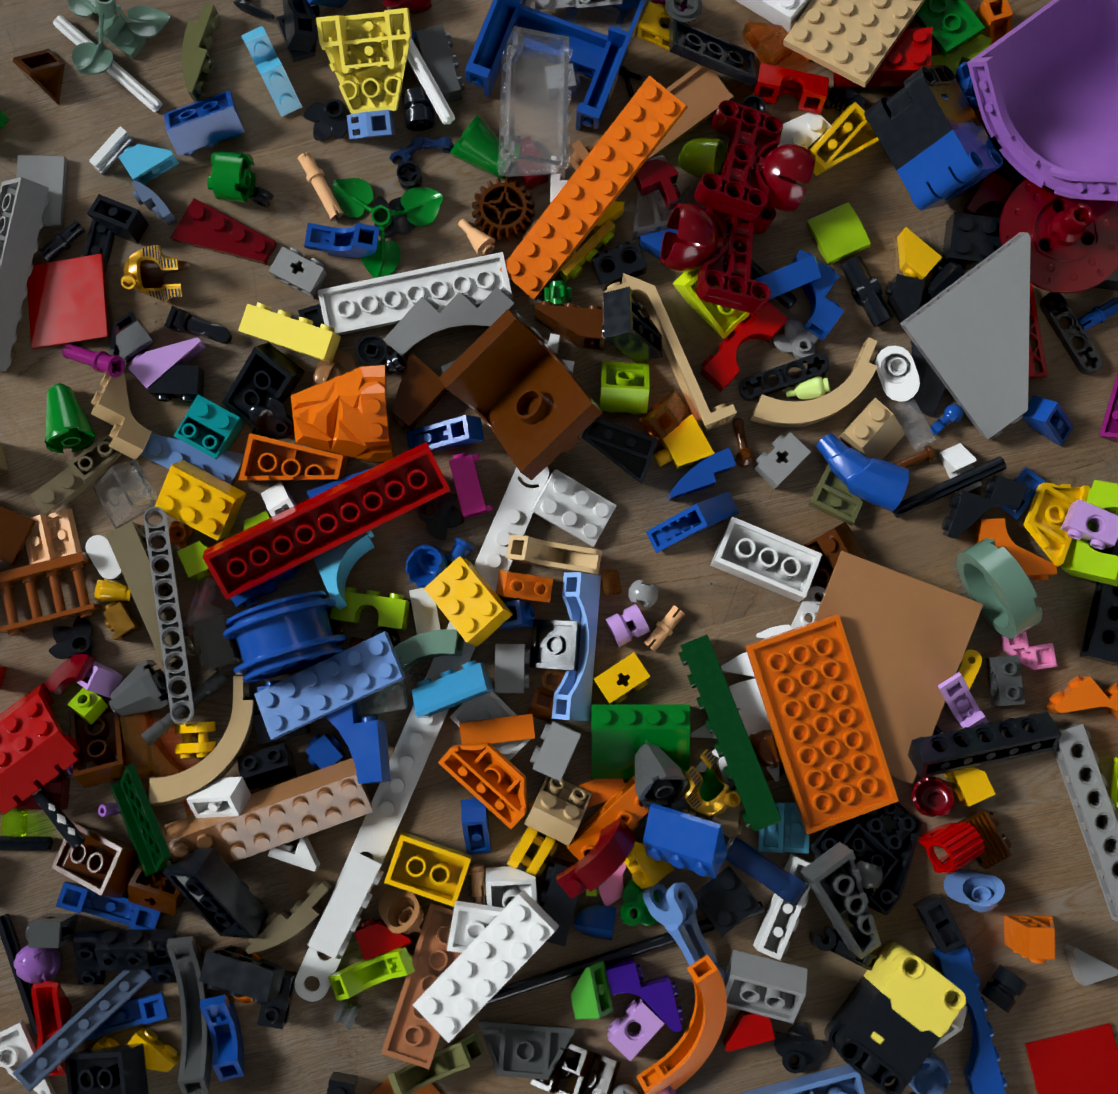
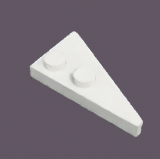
M24 1020L0 1032V1067H4L12 1077L19 1081L12 1073L37 1051ZM48 1076L33 1089L38 1094H56Z

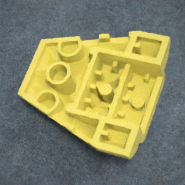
M409 8L348 16L317 17L319 43L322 50L326 51L331 63L329 66L332 72H335L338 78L339 88L350 113L398 110L412 34Z

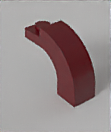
M620 817L601 829L600 837L595 847L583 859L558 874L556 881L571 899L587 889L590 892L593 891L623 864L633 849L636 835Z

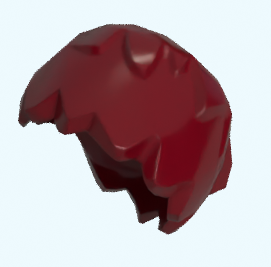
M925 777L914 785L912 791L914 807L921 814L929 817L947 815L953 808L955 801L952 783L939 777Z

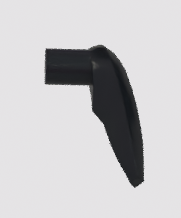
M236 0L233 2L241 11L249 15L261 18H274L273 14L259 8L256 4L249 3V0Z

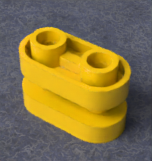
M215 721L194 722L186 725L174 724V734H182V743L175 744V754H180L181 758L196 757V755L197 758L207 757L217 746L216 741H209L208 732L216 731ZM192 733H198V742L192 741Z
M528 826L512 852L507 865L516 869L521 863L527 867L526 873L540 877L546 867L544 860L547 855L552 856L559 843L547 835L545 837L538 835L537 830ZM531 843H534L539 847L533 857L530 858L525 853Z

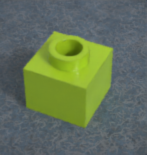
M84 687L67 704L75 714L91 725L108 707L100 696L86 690Z

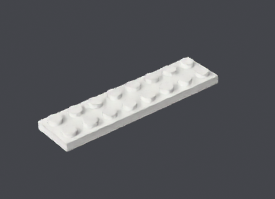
M503 252L320 289L318 290L324 325L335 328L334 333L337 335H344L397 324L421 297L425 300L430 297L440 306L437 311L441 313L458 292L463 295L465 292L470 294L477 301L474 304L476 307H479L496 287L500 290L504 287L511 294L512 292Z

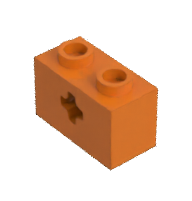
M499 570L496 594L550 603L553 578Z

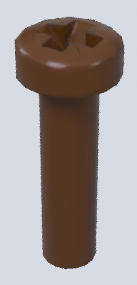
M928 445L924 447V451L893 464L908 468L925 460L935 461L936 455L933 448Z

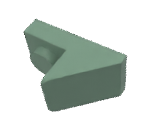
M114 15L110 19H104L103 39L134 59L147 42L146 39L131 33L129 26L124 23L119 15ZM98 27L97 30L95 31L96 35H98V36H99V27Z

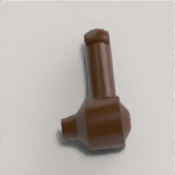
M736 418L732 423L739 449L735 461L740 467L746 468L753 463L755 455L747 446L744 421L741 418Z

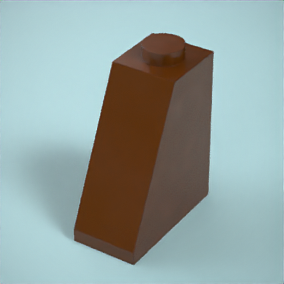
M412 353L408 357L407 368L404 370L391 410L395 416L393 421L403 430L405 427L413 430L448 391L442 384L439 376Z

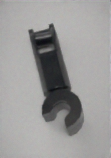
M175 306L171 307L164 325L168 329L180 333H185L188 328L189 332L208 339L211 338L222 344H228L232 340V334L227 328L192 316V314Z
M825 926L823 930L825 934L824 941H821L820 936L809 932V940L816 948L823 951L831 950V952L871 971L870 964L873 958L876 959V955L870 953L859 962L856 960L858 956L847 948L841 937H836L832 929Z

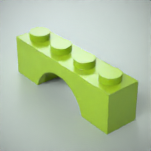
M264 511L244 520V530L272 516L268 511ZM198 541L177 551L188 577L198 581L211 576V572L202 558L204 550L209 547L203 542Z

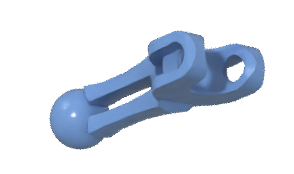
M680 882L674 883L668 890L662 884H655L645 888L643 899L651 916L665 926V929L680 947L689 966L708 954L725 982L726 973L721 967L717 966L718 960L710 951L699 928L695 914L697 900L690 887L686 883ZM679 890L681 892V899L678 898ZM654 891L659 898V903L654 900Z

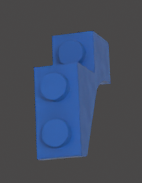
M800 249L792 263L809 257L812 254ZM817 261L823 277L802 285L811 304L810 317L804 328L823 341L844 310L835 301L825 298L839 278V275L831 267Z

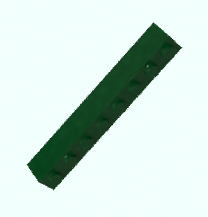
M708 634L681 644L682 651L678 654L683 666L688 665L691 674L687 675L692 689L697 687L700 697L696 698L701 712L706 710L709 720L705 721L710 735L715 733L718 743L714 744L719 758L724 756L728 765L723 768L728 781L733 780L737 788L733 791L739 794L740 804H743L746 813L742 814L747 829L752 827L753 832L782 822Z

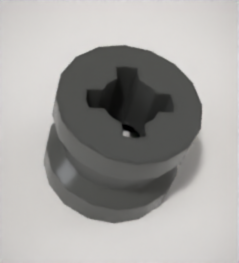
M343 999L332 1021L336 1023L342 1022L346 1028L351 1029L362 1006L359 1004L353 1005L349 1002V999Z

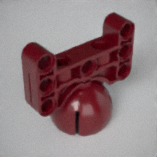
M723 100L720 102L711 120L715 130L730 136L721 176L714 173L704 174L694 192L695 200L701 205L747 221L757 220L767 203L778 211L794 212L806 193V188L797 185L795 180L805 184L810 182L814 171L816 155L802 145L785 144L777 147L780 143L783 129L782 121L779 118L730 100Z
M767 203L757 220L747 221L707 206L703 209L695 204H677L667 222L668 228L677 230V233L669 231L664 233L660 255L661 263L677 272H690L700 268L696 294L701 300L748 313H758L770 298L771 290L765 283L750 279L753 233H765L776 217V210Z

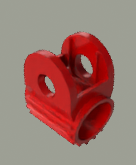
M966 821L938 826L919 838L920 844L927 850L928 857L933 864L932 868L936 873H953L985 852L984 840L981 838V834ZM934 846H940L948 855L938 859Z

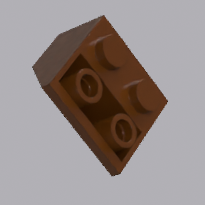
M846 521L803 545L822 553L813 578L817 585L824 589L828 586L841 551L869 561Z

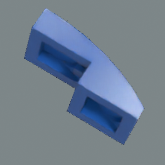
M1024 467L1014 479V481L1027 484L1020 507L998 505L1016 520L1032 502L1031 499L1035 495L1038 485L1043 482L1045 483L1044 479L1027 467Z

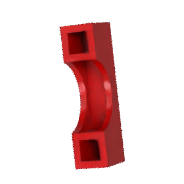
M769 301L765 303L758 313H749L752 317L746 323L742 320L733 330L736 334L731 339L726 337L717 347L720 351L715 356L710 354L701 364L704 368L700 374L720 392L740 372L736 361L737 348L742 343L752 339L769 342L788 321Z

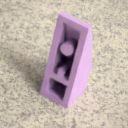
M197 337L146 351L144 354L137 355L131 361L128 369L149 390L174 365L185 366L207 346Z

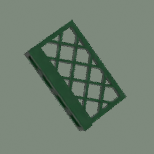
M133 763L126 766L120 782L112 784L110 789L147 878L171 865L169 859L172 855Z

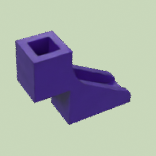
M633 958L605 966L612 995L631 993L641 997L672 1031H682L681 1022H684L685 1018L682 1007L676 1006L675 997H679L675 981L670 982L668 975L639 982L644 977L640 964L635 965Z

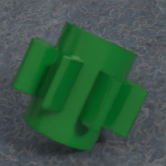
M552 281L549 283V288H544V301L552 302L554 306H564L567 302H572V287L567 288V282Z

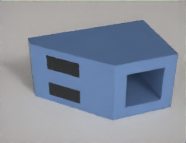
M392 110L347 115L350 140L396 135L394 112Z

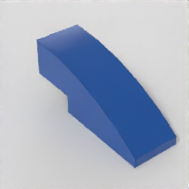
M730 447L711 455L689 470L671 490L668 499L672 500L714 486L716 483L714 475L732 470L736 466Z

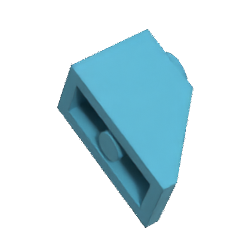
M141 144L126 148L118 156L132 179L143 185L179 164L171 150Z

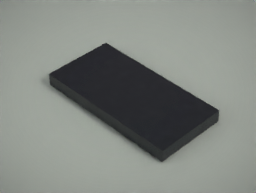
M676 19L671 20L668 25L671 53L754 87L757 82L754 52Z

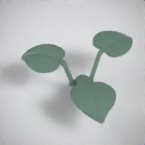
M68 0L70 10L79 17L87 18L93 13L99 15L98 45L96 46L91 42L78 44L72 52L73 64L77 71L84 75H98L111 67L113 53L109 49L102 48L104 19L112 18L116 11L124 22L129 23L131 33L142 38H151L158 35L170 21V15L151 7L135 6L128 10L127 17L121 10L120 4H115V0Z

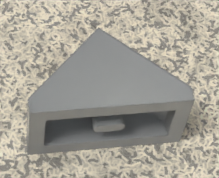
M1065 943L1064 949L1076 982L1087 986L1118 975L1116 968Z

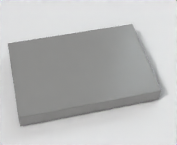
M18 155L16 178L23 177L49 187L47 194L49 195V202L46 208H44L42 215L44 219L43 227H63L67 174L66 157Z

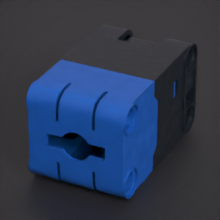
M946 65L922 66L904 80V87L897 93L881 98L864 112L867 122L873 128L907 188L914 205L919 210L923 211L945 206L1003 166L1001 155L995 149L956 81L954 73Z

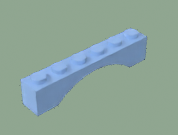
M564 572L562 598L567 607L570 621L581 622L578 671L566 670L559 687L554 693L553 719L590 721L601 576L582 572Z

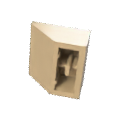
M546 776L524 824L569 846L579 828L592 793L563 779L558 781Z

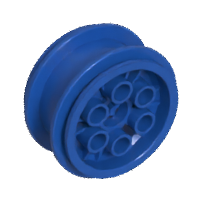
M313 591L264 603L230 617L226 621L227 626L230 628L223 632V636L225 639H237L243 663L234 668V673L236 675L247 674L243 677L244 683L256 682L310 667L343 652V647L337 646L343 644L347 638L345 635L333 634L327 611L336 606L335 600L325 599L327 597L325 591Z

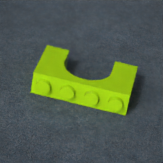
M1094 480L1092 487L1088 491L1089 494L1086 502L1118 516V484ZM1088 521V528L1095 532V524L1092 521ZM1072 538L1061 568L1070 576L1118 586V556L1098 552L1096 548L1090 546L1089 541Z

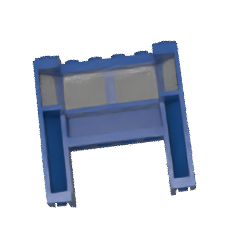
M493 0L466 66V80L469 83H472V80H474L473 84L483 87L485 95L490 98L509 49L556 66L573 63L574 72L578 71L580 75L592 79L584 102H580L577 109L576 130H580L582 125L587 127L594 125V129H598L648 0H623L622 4L584 8L565 7L536 10L534 0Z

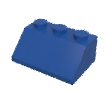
M230 90L164 113L166 132L178 156L182 154L185 156L191 155L199 148L204 146L213 147L221 140L226 138L235 139L244 132L243 124Z
M652 803L650 805L643 838L647 856L656 861L662 860L671 863L680 869L692 870L700 876L716 878L727 856L721 824Z

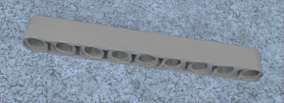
M151 507L144 514V527L170 715L175 724L186 725L193 718L194 706L168 522L163 509ZM154 515L162 518V522L158 525H152L148 520ZM156 539H162L166 544L163 548L156 549L152 546V542ZM158 563H166L169 569L164 573L157 572L155 566ZM163 586H168L173 592L170 596L163 597L158 593V590ZM166 610H172L176 617L171 621H166L161 615ZM169 634H175L179 637V642L176 645H168L165 642V637ZM173 658H178L182 661L183 665L180 669L173 670L168 666V662ZM181 682L186 686V691L183 694L177 695L172 692V685ZM186 707L190 712L189 716L186 719H178L175 716L177 708Z

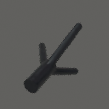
M624 65L620 71V75L625 79L630 98H632L634 91L630 78L645 82L648 77L631 72Z

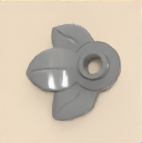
M788 319L784 327L785 334L776 335L772 338L774 345L781 352L793 353L796 359L814 354L816 349L815 343L819 339L806 330L804 325L796 319Z

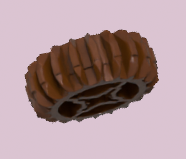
M508 177L505 179V183H501L500 178H496V184L494 185L489 180L487 182L488 188L481 186V194L476 193L474 195L476 201L472 202V208L475 209L472 212V217L477 218L475 225L477 227L481 226L480 231L488 232V236L492 238L494 235H497V241L499 242L502 240V236H506V240L510 241L512 234L518 239L520 237L519 230L526 233V225L531 226V218L535 216V211L532 210L535 207V203L530 201L532 194L530 192L525 193V185L518 188L519 182L517 180L510 184ZM497 195H501L497 200H490ZM509 195L515 197L522 207L512 203L509 200ZM505 202L507 209H505V212H503V217L501 218L500 210H502V207H504ZM484 212L495 216L498 219V224L490 221ZM509 219H517L515 222L506 225Z

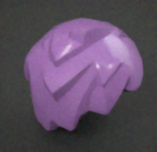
M27 945L16 954L14 968L16 969L17 976L23 981L32 984L51 981L59 973L62 958L56 948H32Z

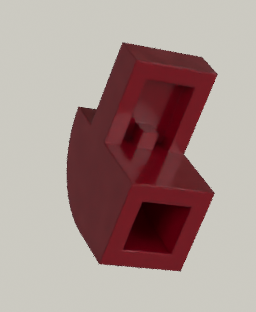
M646 161L633 177L641 197L659 190L667 210L674 209L680 198L679 189L675 184L677 183L678 172L666 161Z

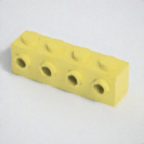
M258 302L256 306L247 304L238 331L332 364L341 336L334 333L335 328L321 324L320 328L313 326V321L303 317H299V320L292 319V314L279 309L277 313L271 312V307Z

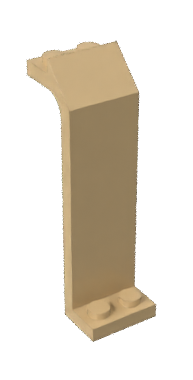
M623 273L621 284L620 282H615L609 285L604 293L630 286L633 291L632 299L634 302L641 303L662 335L664 353L688 408L702 432H708L731 422L737 413L733 404L727 407L725 403L718 405L710 413L655 285Z

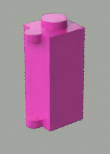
M460 453L454 455L452 460H448L464 519L494 510L493 505H485L474 464L475 461L480 460L479 454L467 456V453Z

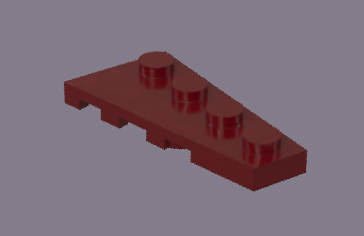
M195 198L170 237L175 242H184L198 248L211 249L218 253L234 255L237 258L265 265L277 246L275 241Z

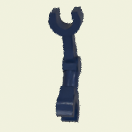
M416 136L405 150L401 148L393 152L389 158L392 163H395L398 159H402L401 163L411 161V156L422 148H433L444 153H450L454 143H452V138L448 137L434 140Z

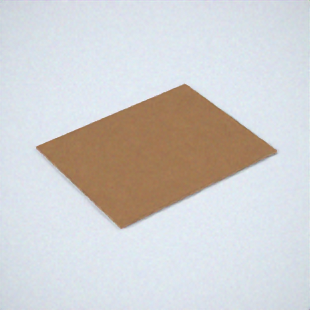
M841 551L814 622L835 614L840 616L890 775L913 784L917 772L908 757L911 741L918 737L932 736L945 703L938 685L957 673L983 604Z

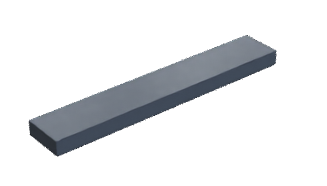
M123 970L12 1074L28 1092H31L149 982L152 976L146 970Z

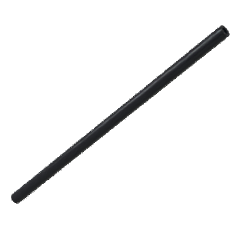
M758 902L761 906L744 920L765 914L762 902ZM708 919L698 922L702 934L716 930ZM669 932L505 985L484 1006L580 975L584 972L585 968L599 961H604V965L607 966L674 944L676 941Z

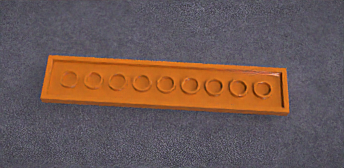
M649 75L506 260L508 278L533 300H537L544 292V288L555 278L560 268L573 255L688 107Z

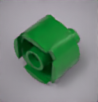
M213 152L211 155L212 173L207 179L208 189L213 190L218 200L249 202L247 198L254 194L253 188L256 184V173L251 172V165H255L252 156L244 153Z

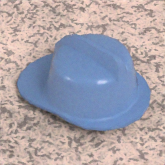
M957 870L948 874L944 880V890L950 898L967 904L977 912H988L998 907L999 901L1002 900L1005 894V885L1002 880L989 874Z

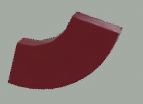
M86 654L71 656L54 670L44 686L61 696L71 683L77 680L83 681L86 678L95 659Z

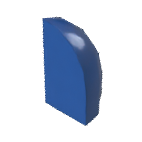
M595 905L583 909L576 917L575 929L590 937L612 940L616 907Z

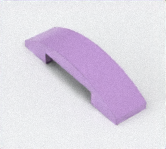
M959 672L938 685L941 695L962 728H971L989 723Z

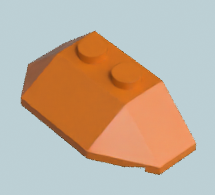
M489 742L453 745L438 762L510 829L527 813L526 776Z

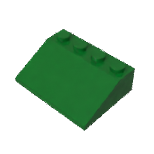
M690 704L591 705V779H631L635 775V754L645 744L659 746L680 768L686 772L689 770Z

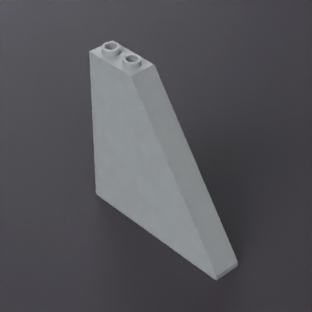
M1027 232L1018 233L900 323L980 435L986 439L996 438L1003 432V428L1010 423L1014 424L1021 420L1023 414L1028 411L1031 236Z

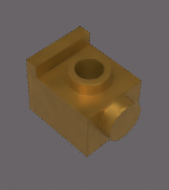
M114 601L104 607L105 611L103 614L106 617L104 622L110 631H115V634L112 635L114 640L122 641L142 627L127 603H117V601Z

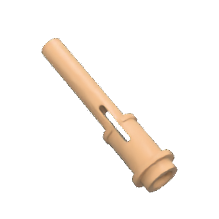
M484 864L471 865L467 873L471 878L472 897H475L476 904L486 905V869Z

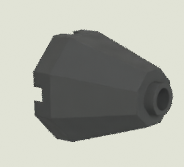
M146 660L138 664L110 694L111 701H109V705L115 714L119 713L121 716L169 707L165 674L161 669L155 670L153 666L157 665L154 660Z
M651 744L641 746L635 754V791L643 806L650 808V805L654 803L665 807L669 805L667 800L671 798L674 801L681 799L690 786L681 768L659 746Z

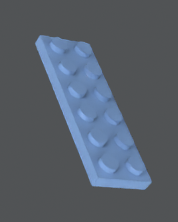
M382 632L255 693L254 696L270 740H276L405 679V675L388 633Z

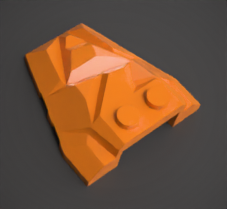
M360 366L353 371L338 375L331 380L292 394L291 404L296 443L367 462L388 461L394 458L392 436L389 433L386 390L388 389L386 366Z

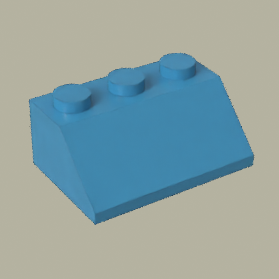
M476 660L463 664V669L454 672L451 669L439 674L441 678L435 681H431V678L418 682V687L412 689L417 718L430 717L495 691L485 664L482 662L477 663Z

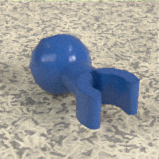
M957 404L947 406L944 416L929 428L930 432L936 436L950 422L960 421L963 416L962 408Z

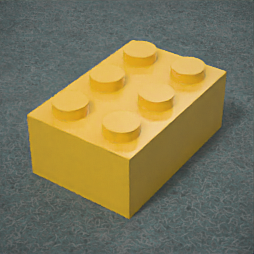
M182 460L170 466L154 507L163 509L167 515L219 541L230 534L247 493Z
M461 556L455 559L424 588L468 644L476 647L513 615L474 565Z
M403 832L399 837L384 883L454 907L455 900L458 901L473 855Z

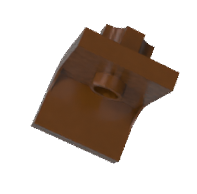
M509 309L439 377L448 391L471 407L487 423L518 470L531 481L562 451L568 453L580 441L579 435L603 413L558 354Z

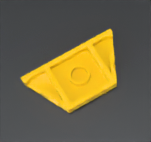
M1044 482L1038 485L1023 524L1057 567L1064 563L1072 538L1067 536V532L1061 530L1062 524L1071 503L1078 499L1086 502L1089 489L1091 488L1087 485L1071 487V484L1055 485L1054 483Z

